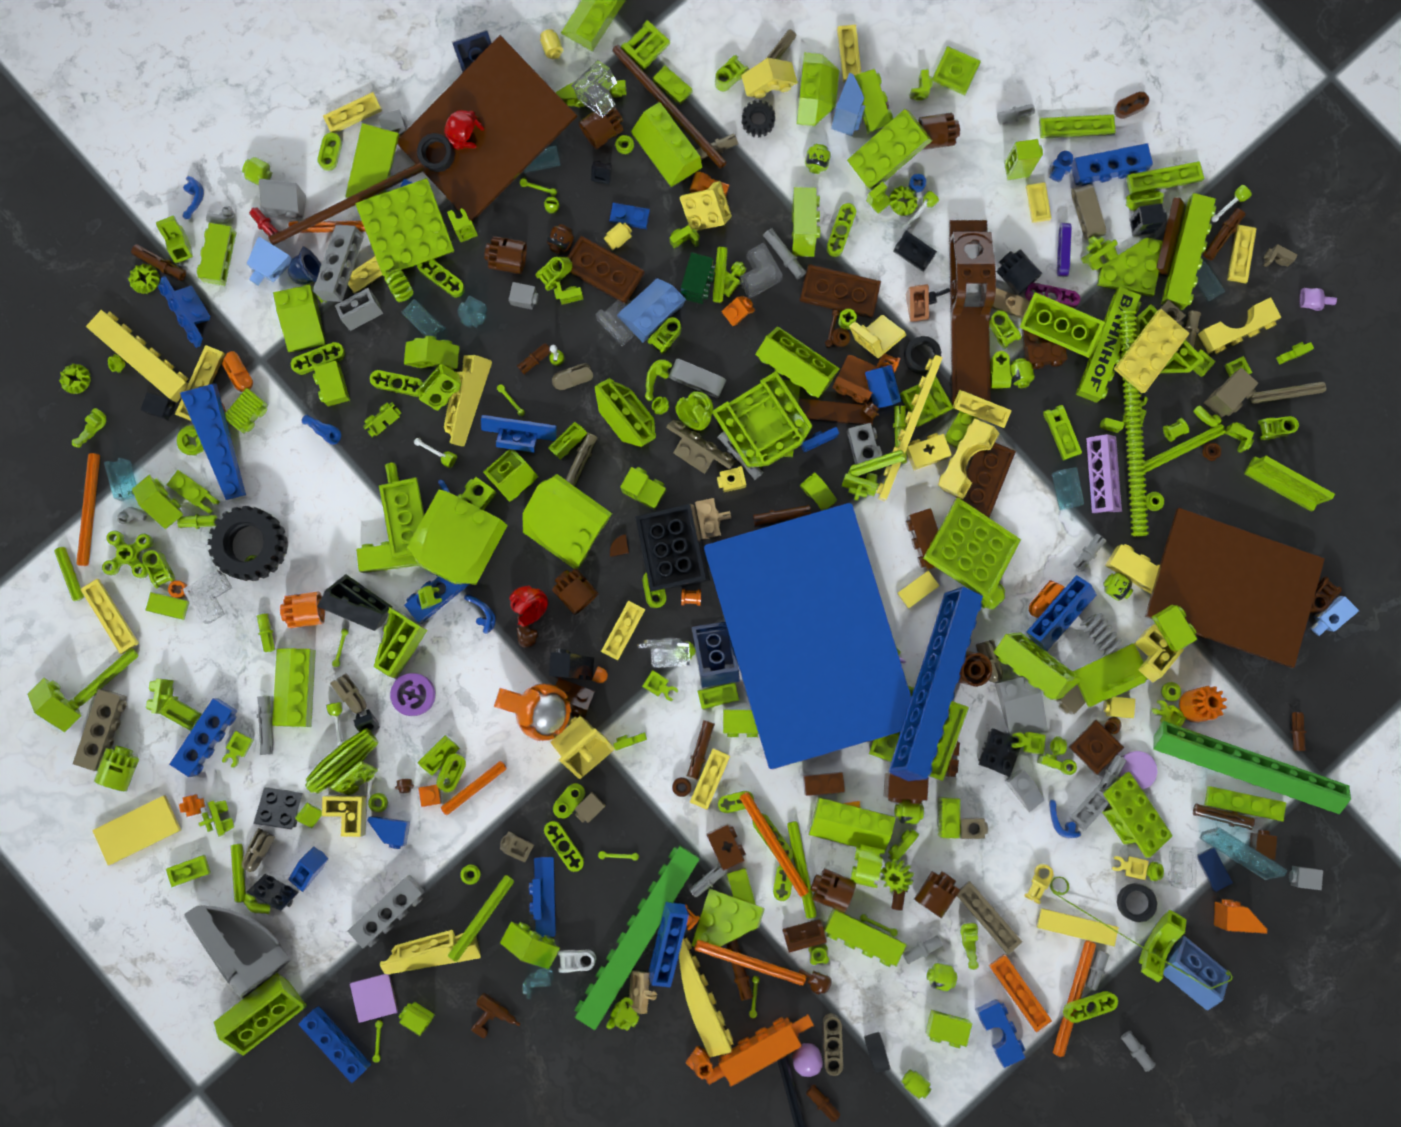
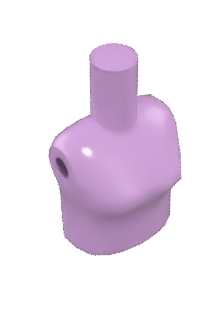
M1302 288L1300 291L1299 303L1302 308L1320 311L1324 308L1325 304L1335 305L1337 302L1335 297H1326L1324 290L1320 288Z

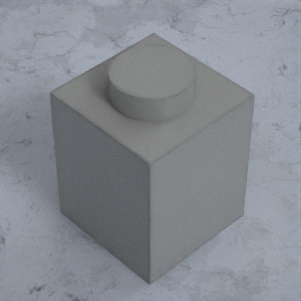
M400 109L378 115L381 128L399 133V136L409 126L406 115L403 116Z
M513 282L509 296L510 304L533 310L534 304L537 305L539 298L536 288Z
M1292 866V870L1289 873L1291 886L1322 890L1323 870Z

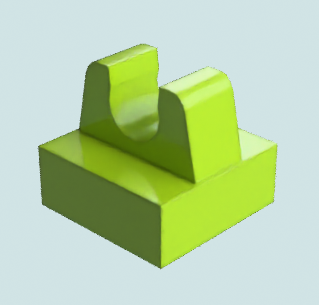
M426 586L418 590L422 609L430 608L442 601V598H434V593L440 591L438 587Z

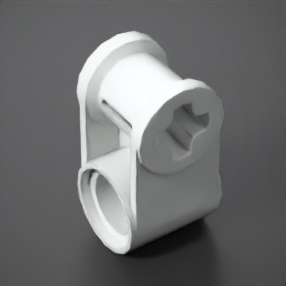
M591 950L558 951L560 956L559 972L567 973L590 970L596 963V955ZM582 956H589L591 964L585 965L582 962Z

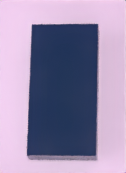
M1214 847L1196 855L1213 891L1216 892L1233 883Z

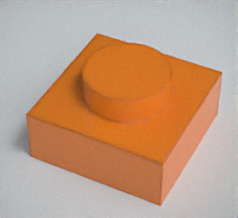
M437 785L419 787L421 807L442 804L440 789Z

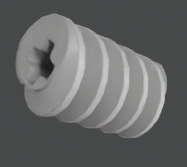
M1099 613L1087 618L1080 626L1087 625L1084 631H1092L1089 638H1097L1094 645L1101 643L1098 650H1106L1103 655L1105 656L1115 650L1122 642V639H1115L1117 632L1110 633L1113 627H1105L1108 621L1107 619L1101 620L1103 614Z

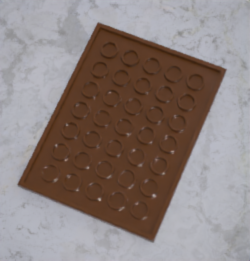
M499 35L399 137L397 145L417 164L420 162L417 156V148L423 137L433 133L446 137L445 125L451 114L459 110L475 112L478 122L485 129L482 131L475 124L469 139L464 142L475 143L476 148L455 149L454 162L445 171L434 172L422 165L425 170L423 171L424 174L459 211L461 208L464 209L469 221L473 222L577 118V115L515 49ZM441 142L432 143L427 148L426 158L434 164L441 162L446 156V147Z
M1177 508L1145 617L1152 619V616L1170 605H1176L1184 610L1186 614L1184 618L1188 624L1190 623L1194 627L1196 635L1294 668L1325 558Z

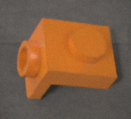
M741 296L734 299L721 312L732 326H736L748 314L753 313L755 309L749 298Z

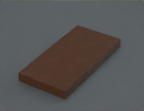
M580 236L567 257L572 262V269L569 273L624 304L627 303L645 274L644 270L583 236Z
M808 264L800 302L839 311L852 309L856 315L873 318L881 281Z
M994 443L991 450H982L975 453L966 471L967 477L972 484L963 501L990 518L1016 451Z

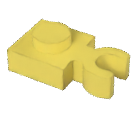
M1119 856L1114 857L1115 860L1120 861L1121 865L1118 868L1112 867V870H1126L1125 876L1141 880L1146 879L1148 860L1128 856V861L1126 862Z

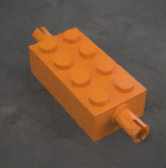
M807 1014L794 1023L790 1022L788 1017L785 1019L781 1017L775 1020L773 1026L768 1029L763 1027L756 1031V1035L752 1038L745 1037L738 1042L739 1045L732 1048V1052L719 1056V1065L712 1069L713 1074L710 1078H705L708 1084L711 1085V1083L725 1076L730 1085L733 1086L800 1048L799 1033L814 1026L809 1015Z

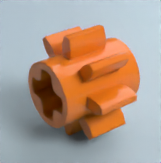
M197 794L183 797V803L178 804L180 813L186 812V817L201 814V808L205 807L204 799H198Z

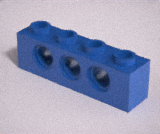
M1146 143L1076 157L1071 167L1075 185L1082 184L1083 186L1093 184L1096 181L1101 183L1107 182L1115 177L1123 179L1129 174L1148 171L1153 162L1149 145ZM1127 160H1131L1134 165L1128 164ZM1108 164H1113L1116 169L1110 168ZM1090 167L1096 168L1097 173L1091 171Z
M436 575L437 578L434 581L426 582L421 588L426 586L438 587L442 583L445 584L446 590L444 593H434V598H442L440 603L430 608L422 609L419 595L414 593L406 599L407 603L404 606L418 623L423 624L470 584H453Z
M1076 575L1026 631L1029 638L1047 652L1097 596L1092 585Z
M213 698L169 765L187 777L199 775L204 768L203 763L206 758L209 759L213 755L216 743L224 738L226 734L224 731L228 725L231 726L234 723L237 710L219 698ZM215 717H218L220 721L217 727L213 725ZM205 733L209 737L206 744L202 741V736ZM193 750H196L198 753L196 760H193L191 757Z
M665 902L648 971L650 973L649 979L653 986L671 988L689 917L684 904Z
M319 1006L312 1010L298 1024L351 1083L371 1065Z

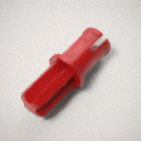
M253 207L249 215L258 224V228L263 230L268 237L279 232L271 224L270 218H266L259 208Z

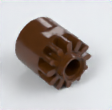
M605 103L578 122L583 134L595 149L600 148L609 139L614 138L623 131V126L620 124L623 121L621 115L615 107L611 108Z
M945 113L919 117L918 119L920 125L933 140L922 150L955 146L956 138L960 137V124L958 120H954V114Z
M493 236L491 244H486L484 259L488 260V268L522 274L526 261L527 243Z
M574 569L572 572L566 570L555 579L557 585L552 589L573 615L582 611L599 594L578 569Z
M966 651V660L961 666L958 683L974 687L986 684L992 675V664L989 658L981 653Z
M824 868L821 875L816 874L810 888V891L814 893L812 900L845 913L853 897L856 883L850 878Z
M931 871L914 897V900L942 919L960 892V889L954 886L956 880L943 871L939 875Z

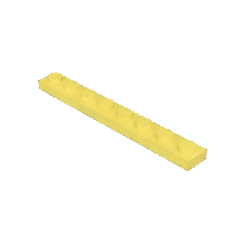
M935 355L933 359L928 360L925 370H928L926 377L922 376L918 385L921 390L919 395H914L911 405H914L912 412L908 411L904 421L907 423L905 430L901 429L897 438L900 443L898 448L894 447L892 452L902 450L905 454L943 357ZM901 462L886 466L883 474L886 478L884 483L880 482L876 493L879 496L877 499L884 502L887 500Z

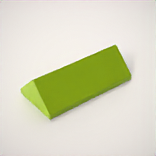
M1035 292L1019 328L1089 358L1101 340L1106 322Z

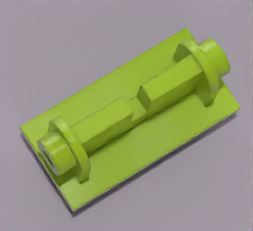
M388 402L380 407V412L376 416L372 414L364 421L366 424L363 427L365 430L368 427L370 428L367 432L372 437L374 435L378 436L387 428L382 423L384 420L391 425L400 418L401 412L398 408L393 409L395 406L393 402L390 404Z

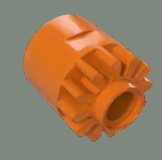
M318 591L284 596V604L280 605V615L288 628L324 624L325 610L317 607L322 598L321 593Z
M1204 686L1186 691L1180 698L1179 708L1190 722L1198 723L1217 719L1218 716L1224 715L1221 710L1227 709V706L1223 705L1227 698L1221 697L1223 691L1217 692L1216 686Z

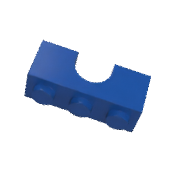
M995 999L976 1008V1013L986 1031L992 1028L1002 1029V1039L992 1045L1003 1068L1025 1059L1023 1053L1026 1051L1021 1040L1017 1041L1014 1034L1017 1030L1013 1022H1009L1006 1017L1008 1011L1004 1003L1000 1004Z

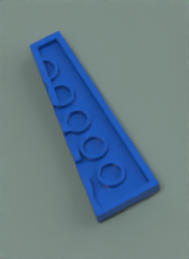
M210 384L181 392L182 400L225 499L229 500L245 496L246 492L217 384Z

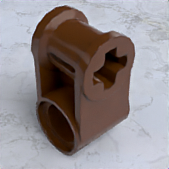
M1327 576L1318 582L1310 613L1326 610L1342 591V588L1332 584ZM1315 599L1319 602V607L1315 606Z

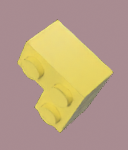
M766 58L741 75L746 95L756 99L765 97L766 93L771 90L787 92L798 83L792 62Z
M1155 624L1146 629L1134 643L1149 656L1138 670L1152 683L1160 679L1184 651L1183 648L1177 652L1172 651Z
M323 796L322 816L341 817V837L365 836L367 796Z

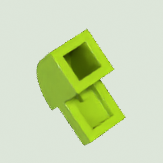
M174 215L156 222L158 230L165 239L166 249L175 264L193 257L188 237Z

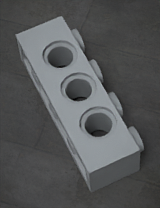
M335 225L313 290L323 301L342 302L364 238L356 226Z
M411 875L406 876L347 932L362 948L366 946L371 948L379 941L378 935L382 932L386 934L394 927L392 922L397 918L401 920L409 913L406 909L411 905L415 907L423 900L421 896L425 891ZM400 894L406 896V904H401L398 901ZM385 908H389L392 911L391 918L385 917ZM371 921L377 924V931L370 930L369 923Z

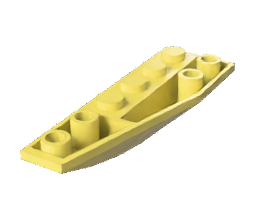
M683 937L679 953L680 969L686 1000L695 1026L709 1057L732 1052L731 1045H733L732 1035L729 1029H724L725 1020L721 1011H716L714 1004L717 1003L712 992L708 993L707 979L704 974L700 975L698 967H700L696 955L692 957L689 949H692L688 937Z

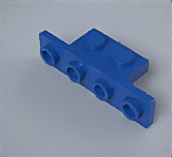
M166 276L161 277L158 286L160 293L166 297L170 310L175 312L179 325L184 327L187 332L188 340L196 348L200 347L203 338L195 325L209 321V313L192 286L174 291Z
M486 415L481 416V430L498 433L496 447L534 452L537 439L556 441L557 439L556 425Z
M554 857L534 858V878L532 883H529V894L533 895V902L530 903V915H533L536 932L541 937H544V935L554 937L556 935Z

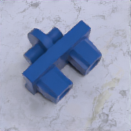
M1062 151L1058 154L1057 159L1050 165L1053 168L1049 176L1050 179L1060 182L1064 174L1070 173L1072 169L1070 165L1073 163L1071 152Z

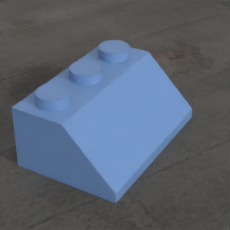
M849 73L837 103L831 128L849 136L853 135L854 130H859L866 107L863 105L864 96L852 73Z
M657 278L619 312L617 317L644 342L684 305L686 299L673 285Z
M1181 937L1166 958V961L1173 966L1165 962L1163 975L1203 1008L1209 1010L1223 1001L1228 982L1213 989H1208L1181 971L1209 988L1228 981L1230 975L1227 976L1225 968L1187 937Z

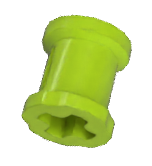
M845 309L841 312L838 319V324L841 328L849 330V326L856 321L857 315L854 310ZM846 316L849 317V320H850L849 322H845V321H846V319H845Z
M1180 418L1176 423L1164 426L1163 432L1166 438L1172 442L1176 437L1189 433V427L1186 421Z

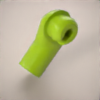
M1201 405L1193 411L1211 428L1221 423V418L1218 415L1211 416Z

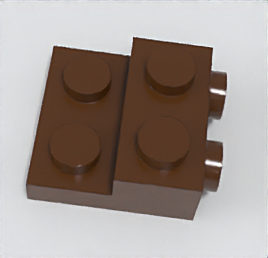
M1021 330L1025 359L1031 362L1033 369L1043 368L1044 365L1051 364L1052 367L1061 366L1067 360L1065 347L1026 330Z

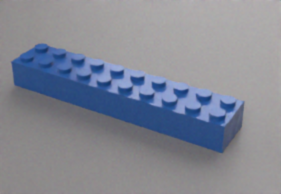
M960 587L943 595L888 771L907 781L927 779L932 772L933 758L938 752L937 745L943 735L944 722L949 716L948 709L955 696L954 689L960 679L961 666L966 660L965 653L971 643L970 637L977 623V614L982 607L981 601L983 596L968 588Z

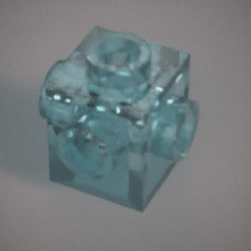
M469 295L465 303L462 302L457 312L461 320L460 322L466 327L470 328L473 326L477 328L479 324L482 325L485 321V314L488 308L486 304Z

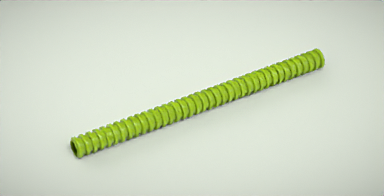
M1135 310L1119 312L1121 316L1119 318L1121 322L1119 326L1122 328L1120 330L1122 334L1120 336V339H1122L1120 344L1123 345L1121 357L1125 355L1138 337L1136 334L1138 329L1135 328L1137 326L1135 322L1137 320V317H1135L1137 311ZM1122 378L1125 381L1123 387H1125L1123 393L1125 395L1123 397L1126 399L1124 402L1126 413L1124 415L1127 417L1125 419L1127 423L1125 426L1127 431L1125 433L1128 434V437H1126L1128 449L1126 451L1129 452V455H1127L1129 467L1127 469L1130 470V473H1128L1130 485L1128 487L1131 488V491H1129V494H1131V497H1129L1131 503L1129 505L1132 506V509H1130L1132 521L1130 523L1133 524V527H1131L1133 533L1131 535L1147 536L1149 534L1147 532L1149 526L1146 525L1148 523V520H1146L1148 508L1145 507L1147 505V502H1145L1147 490L1144 489L1146 487V484H1144L1146 472L1143 471L1145 469V466H1143L1145 454L1142 453L1144 451V448H1142L1144 436L1141 435L1143 433V430H1141V427H1143L1141 421L1143 419L1140 418L1142 415L1140 403L1142 401L1139 400L1141 394L1125 378Z

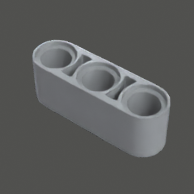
M680 359L675 360L669 374L670 379L715 398H719L726 382L725 378Z

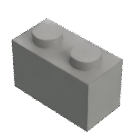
M369 288L335 305L341 321L350 331L383 314L377 298Z

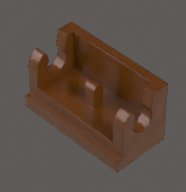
M820 919L782 929L789 953L827 943Z

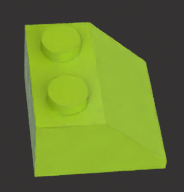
M508 449L483 471L509 502L518 497L526 487L530 486L538 478L531 467L513 449Z

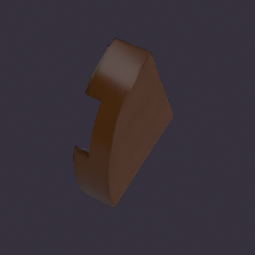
M626 534L614 540L610 548V557L629 554Z

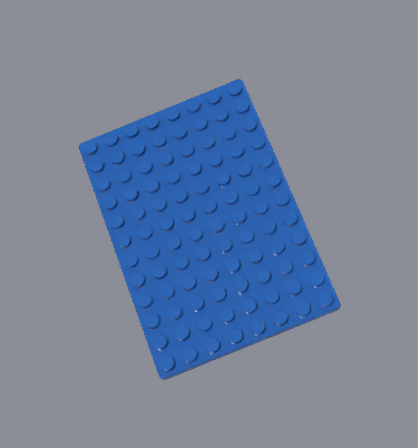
M851 503L705 545V554L766 761L770 769H776L901 732L911 701V695Z

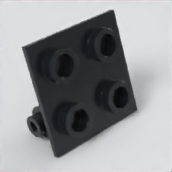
M992 728L991 732L988 731L987 743L984 742L985 748H982L984 751L980 759L978 758V765L1010 777L1021 747L1014 748L1011 745L1018 743L1019 739Z
M264 787L253 824L292 830L293 827L297 826L295 817L303 793Z
M264 874L247 891L248 894L279 911H282L286 906L290 908L294 897L299 893L291 886L285 885L267 874Z

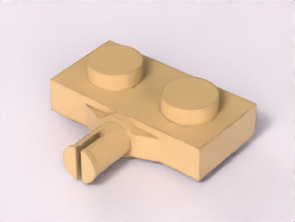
M714 498L696 501L702 540L721 536L720 521L731 519L730 511L719 513L716 509Z
M632 970L629 998L632 999L633 1004L630 1007L636 1013L647 1014L648 999L655 1000L657 996L653 995H657V993L649 991L650 973Z

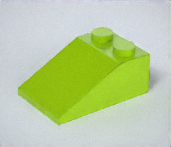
M311 285L273 292L276 311L288 352L326 345L318 300Z

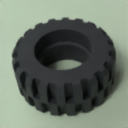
M243 506L242 508H232V512H224L221 520L216 519L214 522L216 524L215 529L211 528L209 534H212V538L208 539V545L211 546L208 552L214 558L212 562L215 566L219 567L221 572L243 581H258L259 578L269 577L268 573H274L278 570L276 566L284 561L282 559L283 553L287 554L288 548H285V543H288V540L284 536V527L279 524L280 522L277 518L259 508ZM248 526H254L262 532L264 539L263 548L256 558L244 562L237 559L234 555L233 540L240 530Z

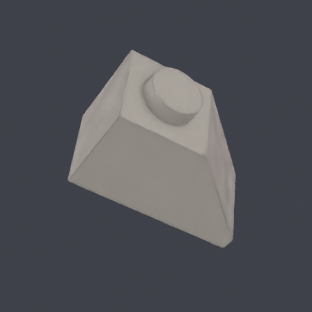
M1019 769L1005 780V783L1028 812H1031L1044 801L1038 787L1025 770Z

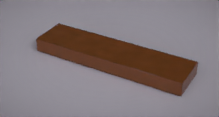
M1174 197L1156 267L1162 275L1169 276L1186 206L1182 199Z
M799 398L798 405L809 420L858 425L871 423V426L873 425V418L862 410L865 405Z

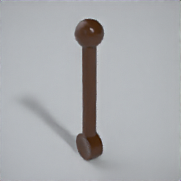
M837 309L832 311L833 319L828 340L825 341L827 348L832 346V333L836 318L840 313Z

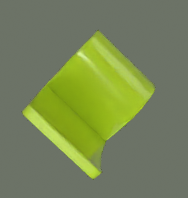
M816 473L810 475L800 484L801 489L816 502L821 511L827 510L837 501L834 494Z

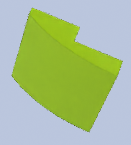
M936 376L916 424L917 427L953 409ZM918 385L899 394L909 412H912L914 405H911L914 395H919L921 390Z

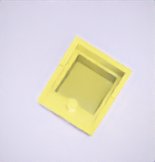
M580 716L572 718L567 723L568 727L561 734H554L555 738L550 743L561 756L559 761L581 780L611 754L615 748L602 733L594 729L587 720Z

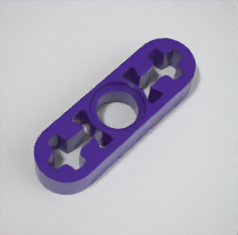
M1060 223L1057 276L1068 277L1071 223Z

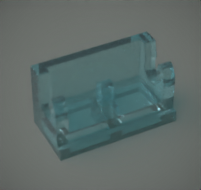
M415 299L401 312L424 336L437 337L436 334L439 331L443 332L446 329L435 316Z
M118 458L117 462H104L113 498L121 502L135 498L132 488L137 484L130 460Z
M1077 467L1058 470L1052 473L1059 511L1084 505Z

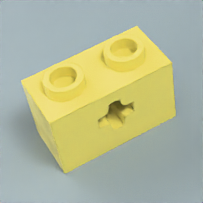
M938 433L927 436V440L922 442L920 439L910 442V446L906 450L913 471L948 459L952 455L944 434L938 436ZM926 447L932 450L930 454L928 452L924 453Z

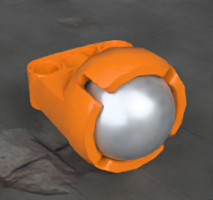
M552 684L534 685L523 694L499 688L494 703L496 708L515 713L516 721L521 731L536 741H549L555 738L554 734H561L567 726L571 712L570 703L568 700H565L568 698L565 692Z

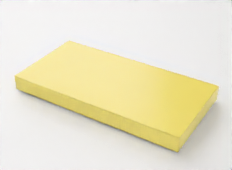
M163 795L92 831L109 866L181 831V828L166 795Z

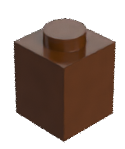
M1258 830V833H1251L1249 856L1275 860L1277 836L1270 835V831Z

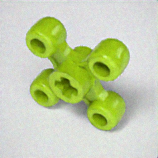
M116 530L110 531L106 536V540L110 545L116 547V557L103 563V572L107 575H116L121 566L128 564L131 566L132 574L136 578L142 579L147 577L149 574L145 565L139 561L142 550L153 546V538L145 533L140 534L133 544L128 545L125 543L121 532Z

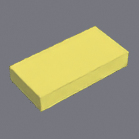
M1046 182L1027 185L1026 191L1031 222L1051 220Z
M927 571L897 594L909 609L940 585L931 573Z

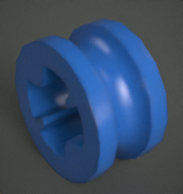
M914 174L910 178L909 188L915 191V193L922 192L926 186V178L922 174ZM915 181H921V187L919 185L914 186Z

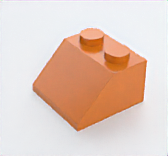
M1222 899V902H1215L1214 926L1226 931L1267 933L1266 927L1247 907L1241 906V902L1231 899Z

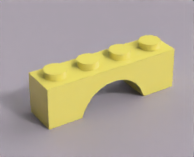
M1269 298L1248 310L1247 323L1243 328H1230L1220 321L1202 330L1198 336L1208 354L1214 351L1217 354L1227 349L1226 345L1230 343L1234 346L1242 342V338L1247 335L1251 338L1259 334V330L1264 327L1266 330L1277 325L1276 321L1281 318V315L1273 300Z
M974 419L968 426L964 439L959 442L954 457H951L945 473L940 476L938 486L943 491L962 500L964 499L972 484L966 473L967 463L975 453L982 450H991L1000 434L998 430L990 424Z

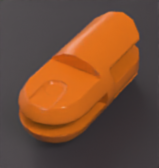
M234 351L228 352L222 365L234 387L240 392L245 391L246 388L251 390L253 380L240 357Z
M1050 580L1030 603L1029 613L1039 618L1065 587Z

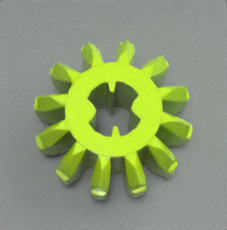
M392 270L385 275L386 284L396 301L400 303L413 296L412 287L402 270Z
M893 859L892 863L888 861L885 867L881 869L883 875L880 877V880L886 882L883 886H889L890 892L896 890L899 894L902 890L907 891L909 885H912L914 882L911 878L914 876V872L908 871L911 865L904 866V860L898 863L897 859Z

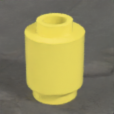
M547 29L540 34V42L546 57L557 59L561 56L563 48L557 33L552 29Z
M619 222L606 233L607 236L604 237V240L614 250L632 237L630 234L632 230L626 223L622 224Z

